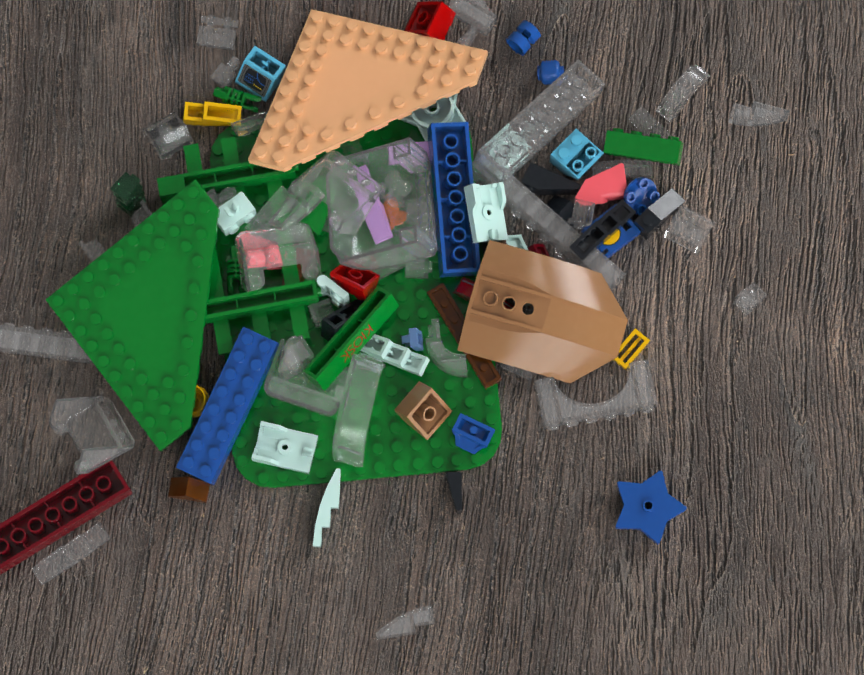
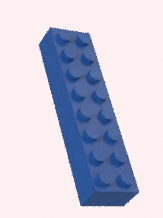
M468 122L431 123L427 128L439 277L477 276L480 268L479 243H473L464 192L465 186L474 184Z
M246 327L242 328L176 468L215 485L281 346L278 342Z

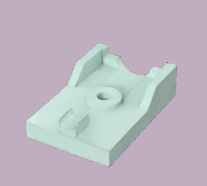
M503 182L487 185L475 183L465 186L464 192L473 243L489 242V240L496 242L508 240L503 211L506 203Z
M261 421L257 443L251 457L252 461L309 474L318 435ZM283 445L288 446L286 450L282 449Z

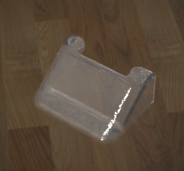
M332 150L325 153L291 183L287 192L292 196L299 197L304 196L307 190L311 191L335 210L330 215V223L333 229L339 233L356 235L378 198L381 188L377 181L341 153Z
M91 396L55 400L49 424L55 433L59 435L69 432L81 454L80 459L75 462L73 467L76 474H87L133 449L135 441L113 402L108 397Z

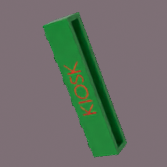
M377 286L309 363L303 372L311 383L325 391L399 307V304L390 292Z

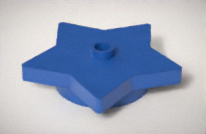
M661 470L643 483L617 482L623 509L615 528L640 530L658 545L666 523L685 512L687 507L668 494ZM645 503L650 504L652 508L646 509Z

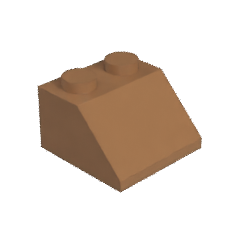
M420 381L394 409L405 423L426 440L432 436L452 412L431 387Z

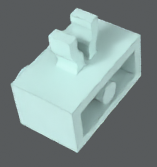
M242 191L219 207L220 215L217 225L227 236L228 234L236 233L242 224H247L254 220L255 215H257L256 210Z

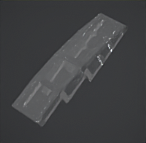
M96 523L65 546H60L31 569L41 585H44L94 552L111 538L101 523Z

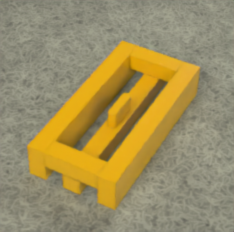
M636 328L621 344L619 354L635 335L638 338L620 359L618 357L614 359L624 370L629 367L650 342ZM641 340H643L644 342L640 345V347L634 352V354L629 358V360L626 363H624V359L630 354V352L636 347V345Z

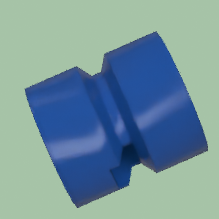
M523 20L516 27V31H513L506 38V42L513 51L523 56L531 48L530 44H535L541 37V34L533 24Z

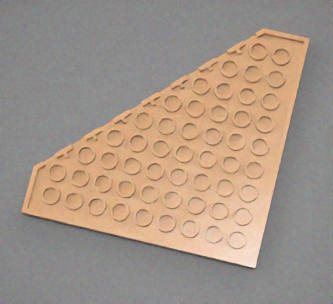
M311 9L248 161L250 164L286 172L291 170L292 166L299 163L304 164L315 159L316 155L335 150L349 140L352 142L359 139L371 130L381 129L393 120L403 119L417 109H425L435 104L439 99L449 98L460 93L461 89L468 86L471 88L477 85L488 56V51Z

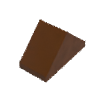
M172 477L168 497L207 503L210 484L192 477Z

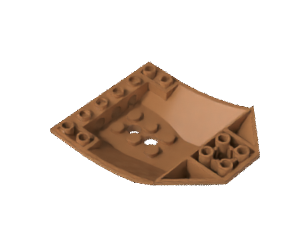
M489 240L475 280L457 351L571 384L618 357L628 320L601 273L546 255ZM511 298L515 301V306L512 309L504 307L506 299ZM525 304L533 305L534 311L532 314L526 315L523 313L522 309Z

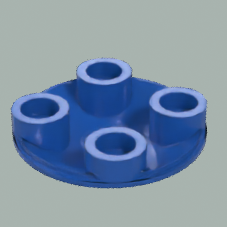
M646 177L632 180L624 192V201L638 215H641L660 197L654 182Z

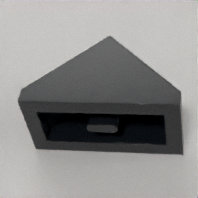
M554 195L543 208L547 214L571 233L584 219L570 200Z

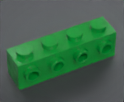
M613 128L612 131L607 130L603 150L606 155L680 166L684 143L679 141L678 137L668 136V139L660 138L661 135L650 133L649 136H643L642 132L631 131V134L623 133L624 130L619 128Z

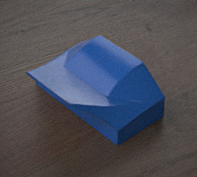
M460 413L452 432L455 435V445L475 454L482 448L488 447L495 429Z

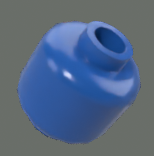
M558 60L542 61L540 66H537L538 81L541 80L544 85L559 84L561 77H564V66H560Z

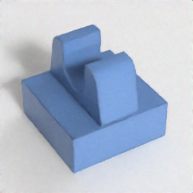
M410 328L409 335L401 336L402 344H405L406 347L410 346L415 351H423L422 331L417 328Z

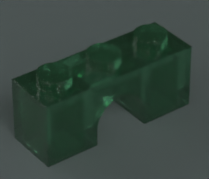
M125 172L110 189L117 198L115 200L117 206L132 217L146 202L145 192L142 190L143 187L140 184L139 178L134 174L130 176Z

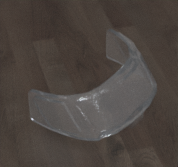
M361 352L352 355L344 386H336L333 402L340 403L333 436V460L356 467H363L365 444L379 380L383 369L386 367L385 361Z

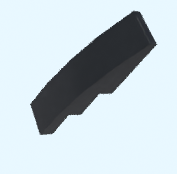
M622 199L611 211L609 210L603 217L593 223L569 248L583 261L636 214V211Z

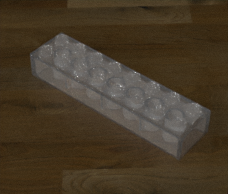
M578 59L478 150L474 161L497 182H503L504 184L600 96L606 84Z

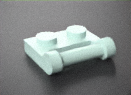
M320 275L317 278V284L321 287L322 296L331 298V302L336 307L340 308L350 303L349 293L325 275Z

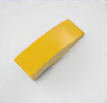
M206 101L204 104L185 102L182 124L198 126L240 125L242 106Z

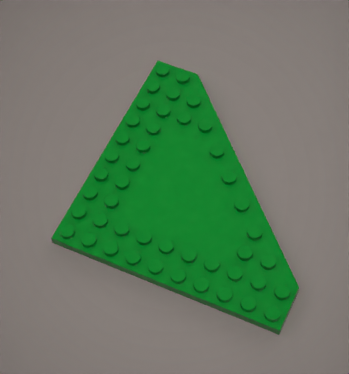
M196 179L46 299L47 303L159 451H163L192 428L193 423L192 416L193 409L195 408L200 355L202 353L207 301L209 299L210 278L214 261V247L216 245L217 224L220 215V209Z

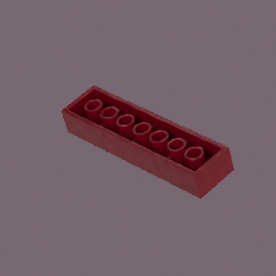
M108 457L0 524V575L133 494L111 457Z

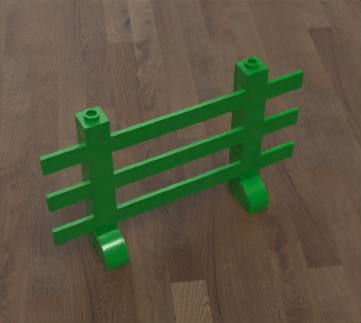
M236 137L220 139L225 166L203 170L198 143L183 146L188 173L157 178L159 195L163 205L195 179L207 194L229 190L231 198L241 191L246 196L244 187L267 183L277 244L283 263L281 266L285 285L262 289L259 268L246 269L242 261L247 292L224 296L215 245L205 326L209 323L214 324L219 356L230 354L233 349L229 325L230 319L251 316L254 332L271 339L267 313L289 309L295 341L310 339L305 306L319 303V297L322 296L321 287L316 286L315 280L300 282L282 180L297 178L295 171H299L298 164L292 166L291 170L282 172L249 162L240 163ZM251 222L242 224L237 231L239 249V235L241 233L253 236Z

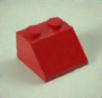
M442 1L417 2L404 31L445 40L456 13Z
M348 259L330 272V278L346 292L354 295L357 299L364 301L377 287L380 275Z

